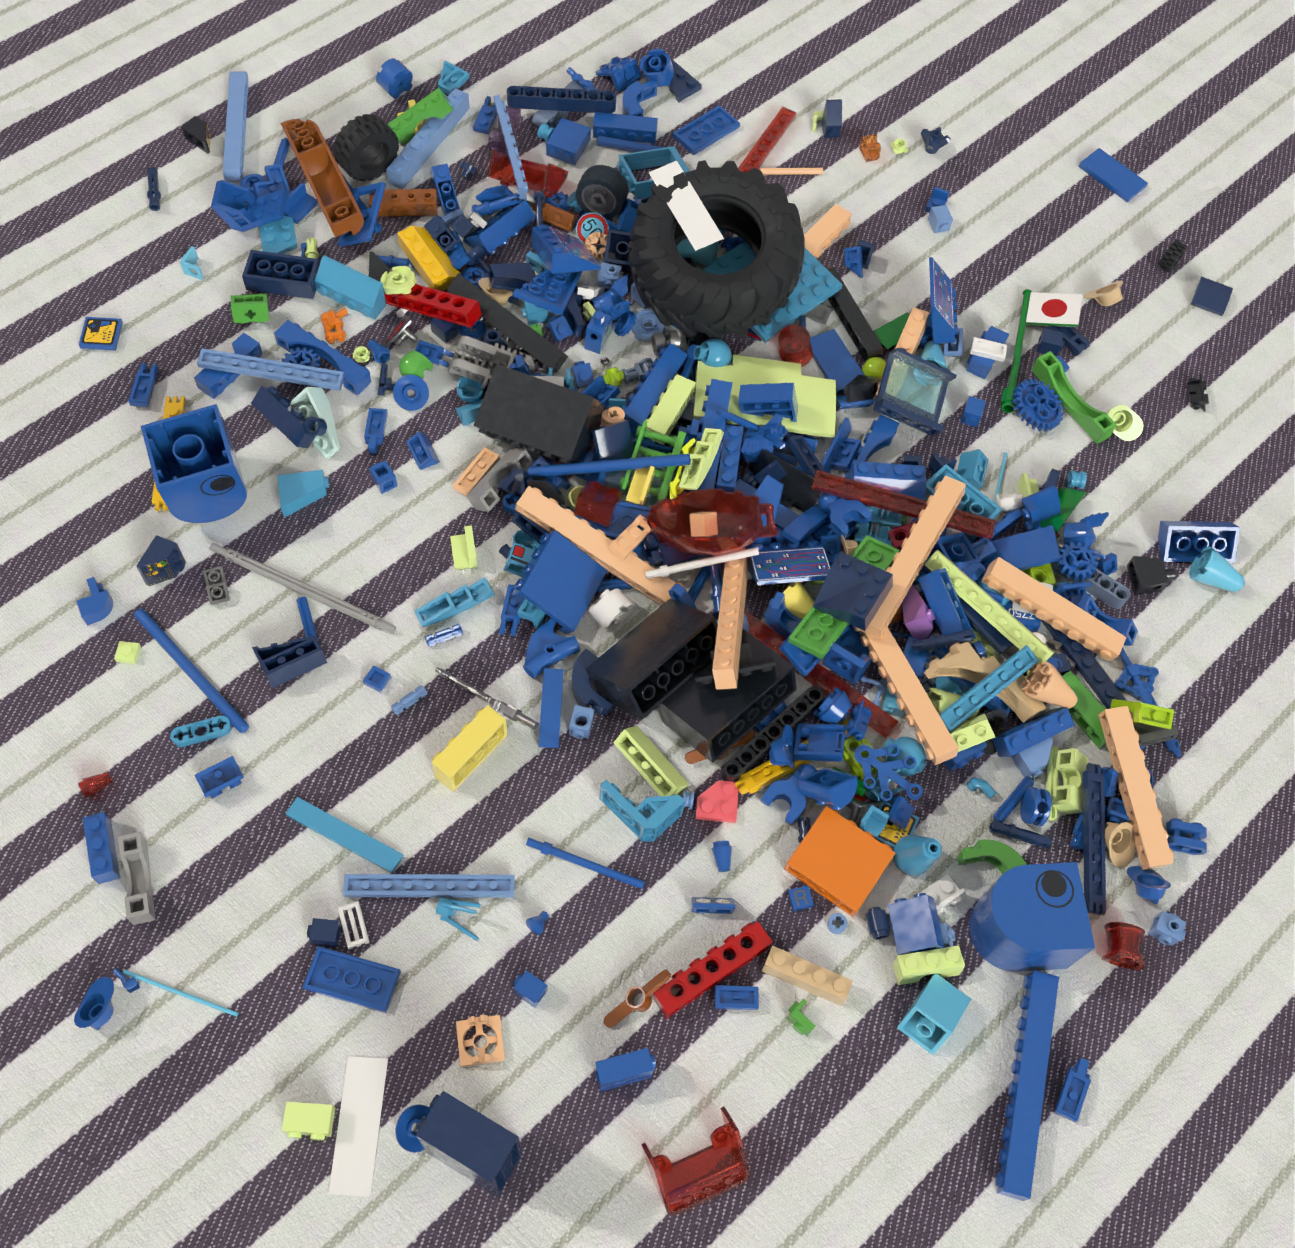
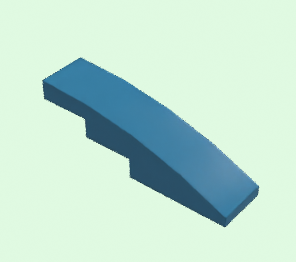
M484 577L469 587L465 584L450 594L445 592L414 612L421 626L426 627L472 608L494 596L495 593L488 580Z

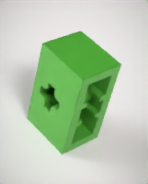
M267 294L231 295L233 323L245 324L247 322L263 323L269 321Z

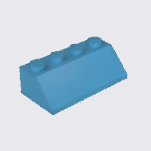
M325 255L322 257L315 278L317 292L322 296H327L335 302L347 306L351 310L362 313L365 317L375 320L386 307L383 283Z
M945 464L926 482L924 502L927 503L930 495L935 494L937 483L939 481L942 482L945 476L965 483L964 496L949 522L961 532H964L972 541H975L981 535V532L990 526L1002 511V508Z

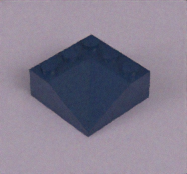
M840 551L825 578L813 608L866 631L893 587V574Z

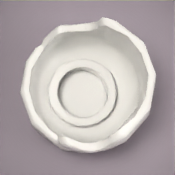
M997 494L996 504L1002 508L1003 512H1014L1022 507L1021 499L1023 494Z

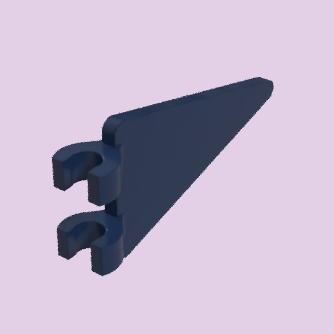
M661 534L656 536L648 535L647 541L643 543L645 550L658 548V551L651 552L652 557H648L650 566L662 563L663 566L667 565L668 567L721 552L720 547Z

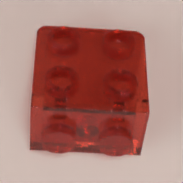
M590 481L578 494L574 514L609 527L615 507L622 499L623 493L619 492L616 488L605 487L597 481Z

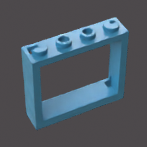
M675 146L621 154L617 164L618 171L626 179L629 191L634 195L635 199L651 197V187L654 181L637 182L631 170L662 166L677 161L683 172L690 171Z

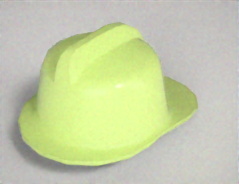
M1118 405L1107 411L1110 418L1117 424L1113 431L1115 435L1124 441L1135 440L1140 436L1143 431V421L1129 407Z

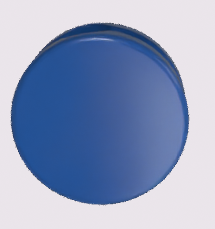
M1029 787L1026 790L1020 810L1021 819L1025 824L1041 827L1047 822L1052 806L1050 792L1045 789L1039 790L1036 787Z

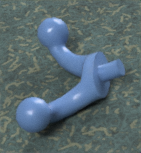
M865 675L861 676V682H869L877 686L878 692L872 703L875 707H878L880 705L879 698L885 692L886 684L867 678Z

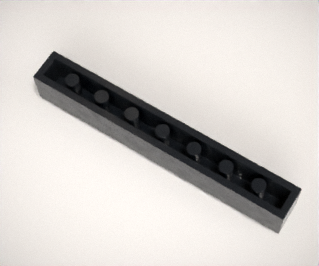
M459 273L448 287L447 291L451 294L478 301L482 313L479 320L483 323L485 321L489 322V327L492 330L501 331L503 333L502 337L508 342L514 341L516 343L515 347L521 352L526 350L533 361L537 362L539 360L543 363L541 367L549 372V367H551L557 373L569 357Z

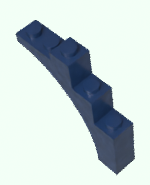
M530 263L490 264L488 273L492 289L511 291L517 288L521 289L523 284H529L534 277L538 276L535 275V271L532 270ZM576 286L563 315L574 337H581L586 324L585 320L582 319L580 309L583 296L577 294L578 287Z

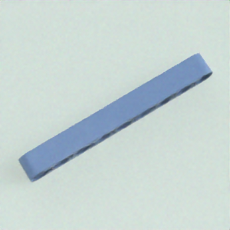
M246 71L230 72L223 160V176L225 181H241L243 179L248 100V74Z

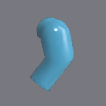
M973 777L966 784L970 791H975L977 788L982 790L988 799L997 794L986 780Z

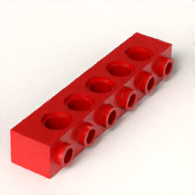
M418 284L411 288L409 294L388 295L384 291L385 301L388 305L469 328L482 315L479 303L476 300Z
M758 921L753 925L751 922L741 928L742 932L737 936L732 934L723 941L725 944L721 947L714 946L707 951V956L702 960L697 958L689 964L690 968L684 972L682 969L671 976V981L663 984L653 993L652 998L666 1019L771 947L773 941ZM741 941H749L751 948H744L741 945ZM731 952L734 955V959H725L723 953ZM714 964L717 971L709 972L706 969V965ZM692 975L697 976L700 982L692 984L689 982L688 977ZM677 987L682 991V995L676 997L672 995L670 990Z

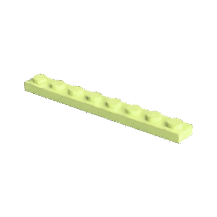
M936 550L925 563V566L932 572L946 568L956 593L1018 649L1028 645L1039 660L1037 663L1046 662L1055 653L939 550Z

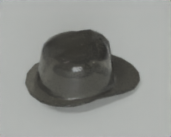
M985 709L980 714L986 715L995 737L1006 731L1008 716L1004 710L995 709L991 711ZM992 739L985 741L987 743L983 751L985 754L997 752Z

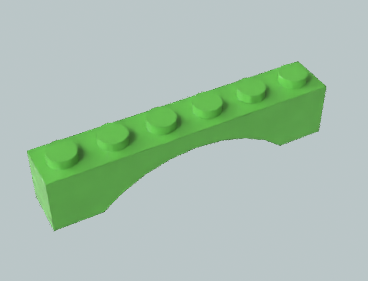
M1051 351L1038 357L1031 371L1040 381H1044L1045 386L1049 384L1050 390H1055L1054 395H1059L1057 400L1062 401L1061 405L1096 444L1108 439L1117 424L1106 412L1091 407L1076 393L1066 377L1062 363Z

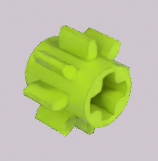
M618 367L606 369V374L602 375L605 384L608 383L613 386L621 385V379H625L623 370L618 371Z

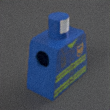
M595 311L586 328L584 349L597 354L601 353L613 331L612 317L601 311Z

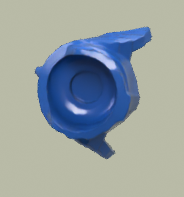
M628 275L614 281L609 291L600 296L593 297L596 311L610 315L612 320H617L622 314L629 311L630 301H624L622 298L628 293Z
M748 429L742 436L739 460L743 459L746 463H756L761 451L768 450L771 453L773 452V442L767 440L760 433Z
M1099 512L1081 519L1080 522L1066 523L1063 545L1069 546L1073 542L1076 546L1080 542L1082 547L1088 545L1087 550H1092L1091 547L1096 541L1093 528L1102 526L1109 513L1101 514ZM1093 551L1092 555H1097V558L1106 559V555L1100 551Z

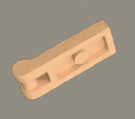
M641 514L608 547L622 561L655 528L652 523L645 521V517ZM639 525L644 529L643 531L638 528Z

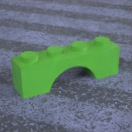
M437 88L387 125L396 133L399 144L403 146L415 136L414 130L419 122L429 117L442 119L454 109L449 98L440 88Z

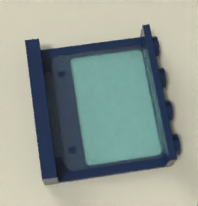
M896 348L888 354L873 410L931 436L940 434L944 426L939 424L938 421L947 386L950 381L956 379L957 375L949 369L937 366L934 362H928L918 355L910 354L903 348Z

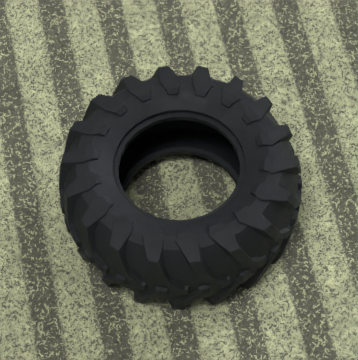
M706 160L698 161L695 170L673 176L674 184L668 188L661 184L656 186L654 183L651 187V197L646 203H640L636 210L638 217L634 221V227L631 228V241L628 248L631 276L645 307L653 309L660 323L665 326L676 324L682 334L690 338L697 333L707 334L710 339H721L723 334L737 333L740 338L748 335L749 328L759 323L766 327L771 322L770 315L778 308L784 309L789 302L788 297H790L794 287L798 284L799 273L802 271L805 238L803 228L801 227L799 211L794 203L788 202L784 187L779 183L767 184L762 171L756 168L743 172L738 169L735 161H726L721 168L709 167ZM689 181L717 228L732 232L741 237L751 247L755 259L748 266L737 272L721 275L706 273L688 264L677 250L679 243L687 236L667 204L673 198L672 193L674 190L685 188L688 186Z

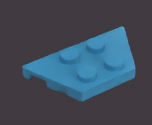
M283 216V219L259 226L264 252L285 254L297 248L292 217Z

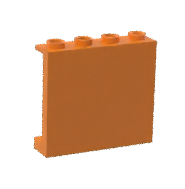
M826 806L786 863L784 870L851 917H854L890 863L895 852L892 851L889 845L877 841L870 832L858 828L854 821L845 819L837 810Z

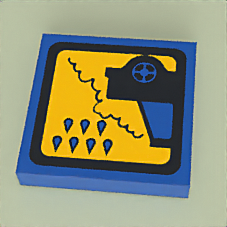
M86 317L79 341L80 349L116 351L123 324L122 319Z

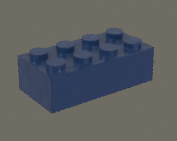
M251 250L242 278L246 290L314 299L317 290L315 278L320 263L319 259Z

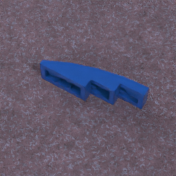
M816 504L790 523L783 530L782 536L797 545L802 539L806 540L812 533L815 534L829 518V513L823 512L819 505Z
M544 668L539 747L559 748L564 669Z

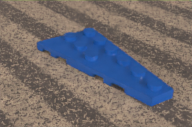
M545 270L534 277L529 284L525 283L521 289L517 288L514 290L513 297L534 304L536 307L547 309L554 314L563 315L583 271L551 274L549 270Z

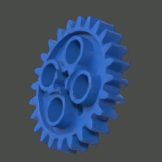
M1030 378L1028 381L1024 380L1017 385L1016 389L1013 390L1014 394L1012 397L1014 400L1012 403L1016 405L1013 409L1019 411L1017 416H1022L1021 421H1027L1026 426L1031 424L1033 430L1037 427L1039 432L1041 430L1046 432L1048 430L1051 431L1063 420L1062 416L1064 413L1061 410L1064 407L1059 405L1062 401L1057 400L1059 395H1054L1055 390H1050L1049 384L1044 386V381L1039 383L1038 379L1033 381Z

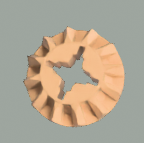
M595 232L590 234L585 241V247L596 260L603 259L605 256L607 235ZM600 239V244L605 247L600 248L597 253L596 247L591 244H596Z

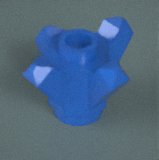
M776 414L766 425L759 428L758 433L767 440L772 441L774 446L784 449L786 442L783 441V438L788 433V430L781 423L783 420L782 415Z
M979 562L954 563L975 583L985 573L983 565Z
M1113 766L1111 770L1110 767H1101V773L1104 774L1105 797L1115 796L1119 773L1113 769Z

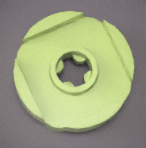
M396 266L392 268L391 272L387 273L386 271L382 275L381 283H383V289L388 295L409 294L411 288L416 283V276L409 267Z

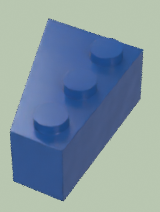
M794 383L740 385L738 402L741 413L761 417L764 414L772 416L778 414L784 418H790L791 422H797L798 402Z

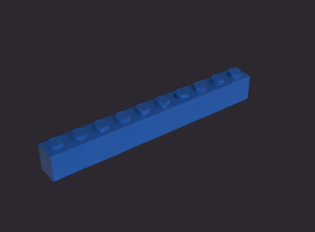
M1033 970L1028 976L1026 975L1023 982V988H1026V991L1020 1003V1008L1023 1009V1012L1017 1024V1029L1020 1030L1014 1046V1051L1017 1052V1055L1011 1067V1073H1014L1013 1082H1010L1008 1088V1095L1011 1098L1010 1104H1007L1005 1110V1117L1008 1118L1007 1126L1002 1131L1004 1148L999 1153L1001 1169L997 1173L995 1180L998 1194L1022 1201L1031 1198L1059 982L1058 976Z

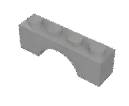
M512 447L468 493L466 497L475 510L489 512L499 502L498 493L500 489L497 483L505 478L510 471H513L514 467L525 472L534 461L527 450Z
M141 832L118 836L120 857L127 878V895L124 897L126 918L133 925L154 921L156 919L147 840Z

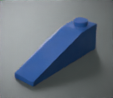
M767 475L734 523L725 540L738 549H746L754 544L769 546L772 542V532L776 523L777 509L780 505L784 484Z

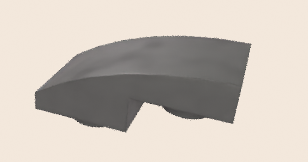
M219 566L203 570L210 605L230 601L223 567Z

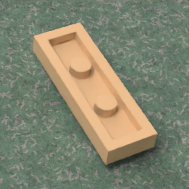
M484 447L453 484V489L467 496L500 460V455Z

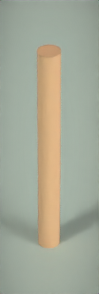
M759 168L763 175L823 174V168Z

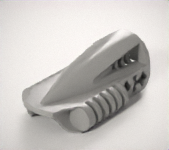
M461 336L448 373L482 383L481 388L485 389V386H488L496 364L509 368L511 364L516 363L517 350H513L511 353V348L508 347L505 351L504 345L498 348V343L492 346L468 336ZM526 354L523 358L529 366L530 373L536 374L534 361L530 355Z

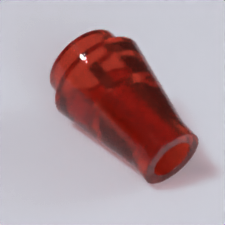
M106 771L102 774L83 778L78 783V786L85 798L88 796L92 797L105 786L112 783V780Z

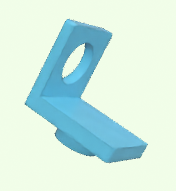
M191 246L188 252L183 255L180 263L184 274L202 280L203 275L200 267L194 265L198 260V255L195 247Z

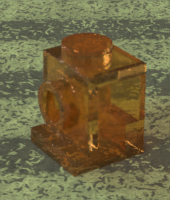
M877 134L863 136L859 149L866 162L875 161L880 158L881 145L877 142Z

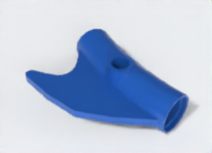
M552 618L531 636L523 669L533 679L544 672V668H549L557 662L580 652V646L575 636H558L553 632L556 621Z

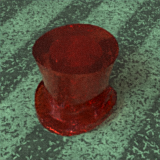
M790 325L783 328L778 337L781 360L799 363L801 367L806 366L810 362L813 353L809 332L799 325Z
M1123 922L1105 924L1108 950L1106 955L1101 956V960L1133 971L1143 970L1145 968V959L1140 954V948L1145 930L1136 925Z

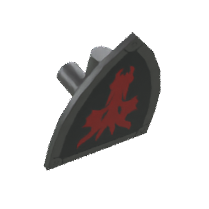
M406 315L403 316L392 330L383 345L384 347H387L393 341L396 345L400 346L406 338L410 339L413 343L417 341L418 337L406 328L411 323V320Z
M855 793L853 799L846 805V807L852 809L848 819L856 822L861 807H871V805L882 806V803L869 796L863 795L862 797Z

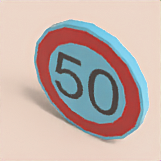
M595 212L587 213L578 220L576 234L585 245L587 237L592 233L601 232L608 236L609 225L602 215ZM600 239L597 241L596 244H591V245H593V246H598V245H600Z

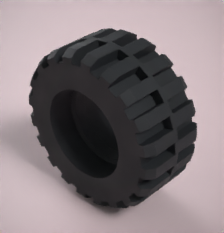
M363 114L362 117L356 116L354 120H349L348 124L341 128V132L336 136L337 140L334 141L333 153L335 160L354 180H374L375 177H380L383 172L386 173V169L397 157V152L399 151L398 137L387 123L377 115Z

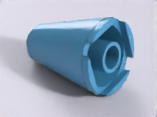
M906 835L897 841L893 852H895L893 860L899 870H902L909 876H918L924 874L942 853V847L939 841L934 838Z

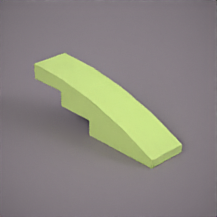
M704 429L701 441H697L693 454H690L691 464L685 465L679 484L680 489L697 490L719 449L724 434L722 429Z

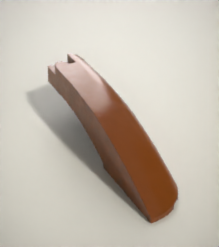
M292 119L280 123L334 236L344 235L349 231L352 232L353 236L357 234L363 227V215L318 125L309 119L306 121Z

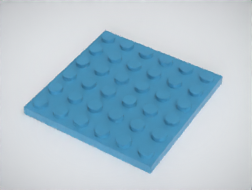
M744 241L701 271L720 275L734 273L748 266L755 259V255L751 247ZM806 248L804 249L803 267L801 273H799V281L790 297H788L789 302L784 309L778 308L770 315L771 322L766 327L761 323L751 327L764 343L793 324L800 316L807 314L842 289V284Z

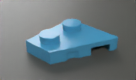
M445 60L438 88L449 95L455 88L459 89L470 76L468 72Z

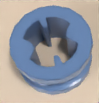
M684 790V808L687 806L689 809H692L694 791L688 793L687 790Z
M835 913L828 919L827 928L833 934H841L847 927V919L840 913ZM836 919L840 920L839 923L842 922L839 928H835V924L832 925V922Z

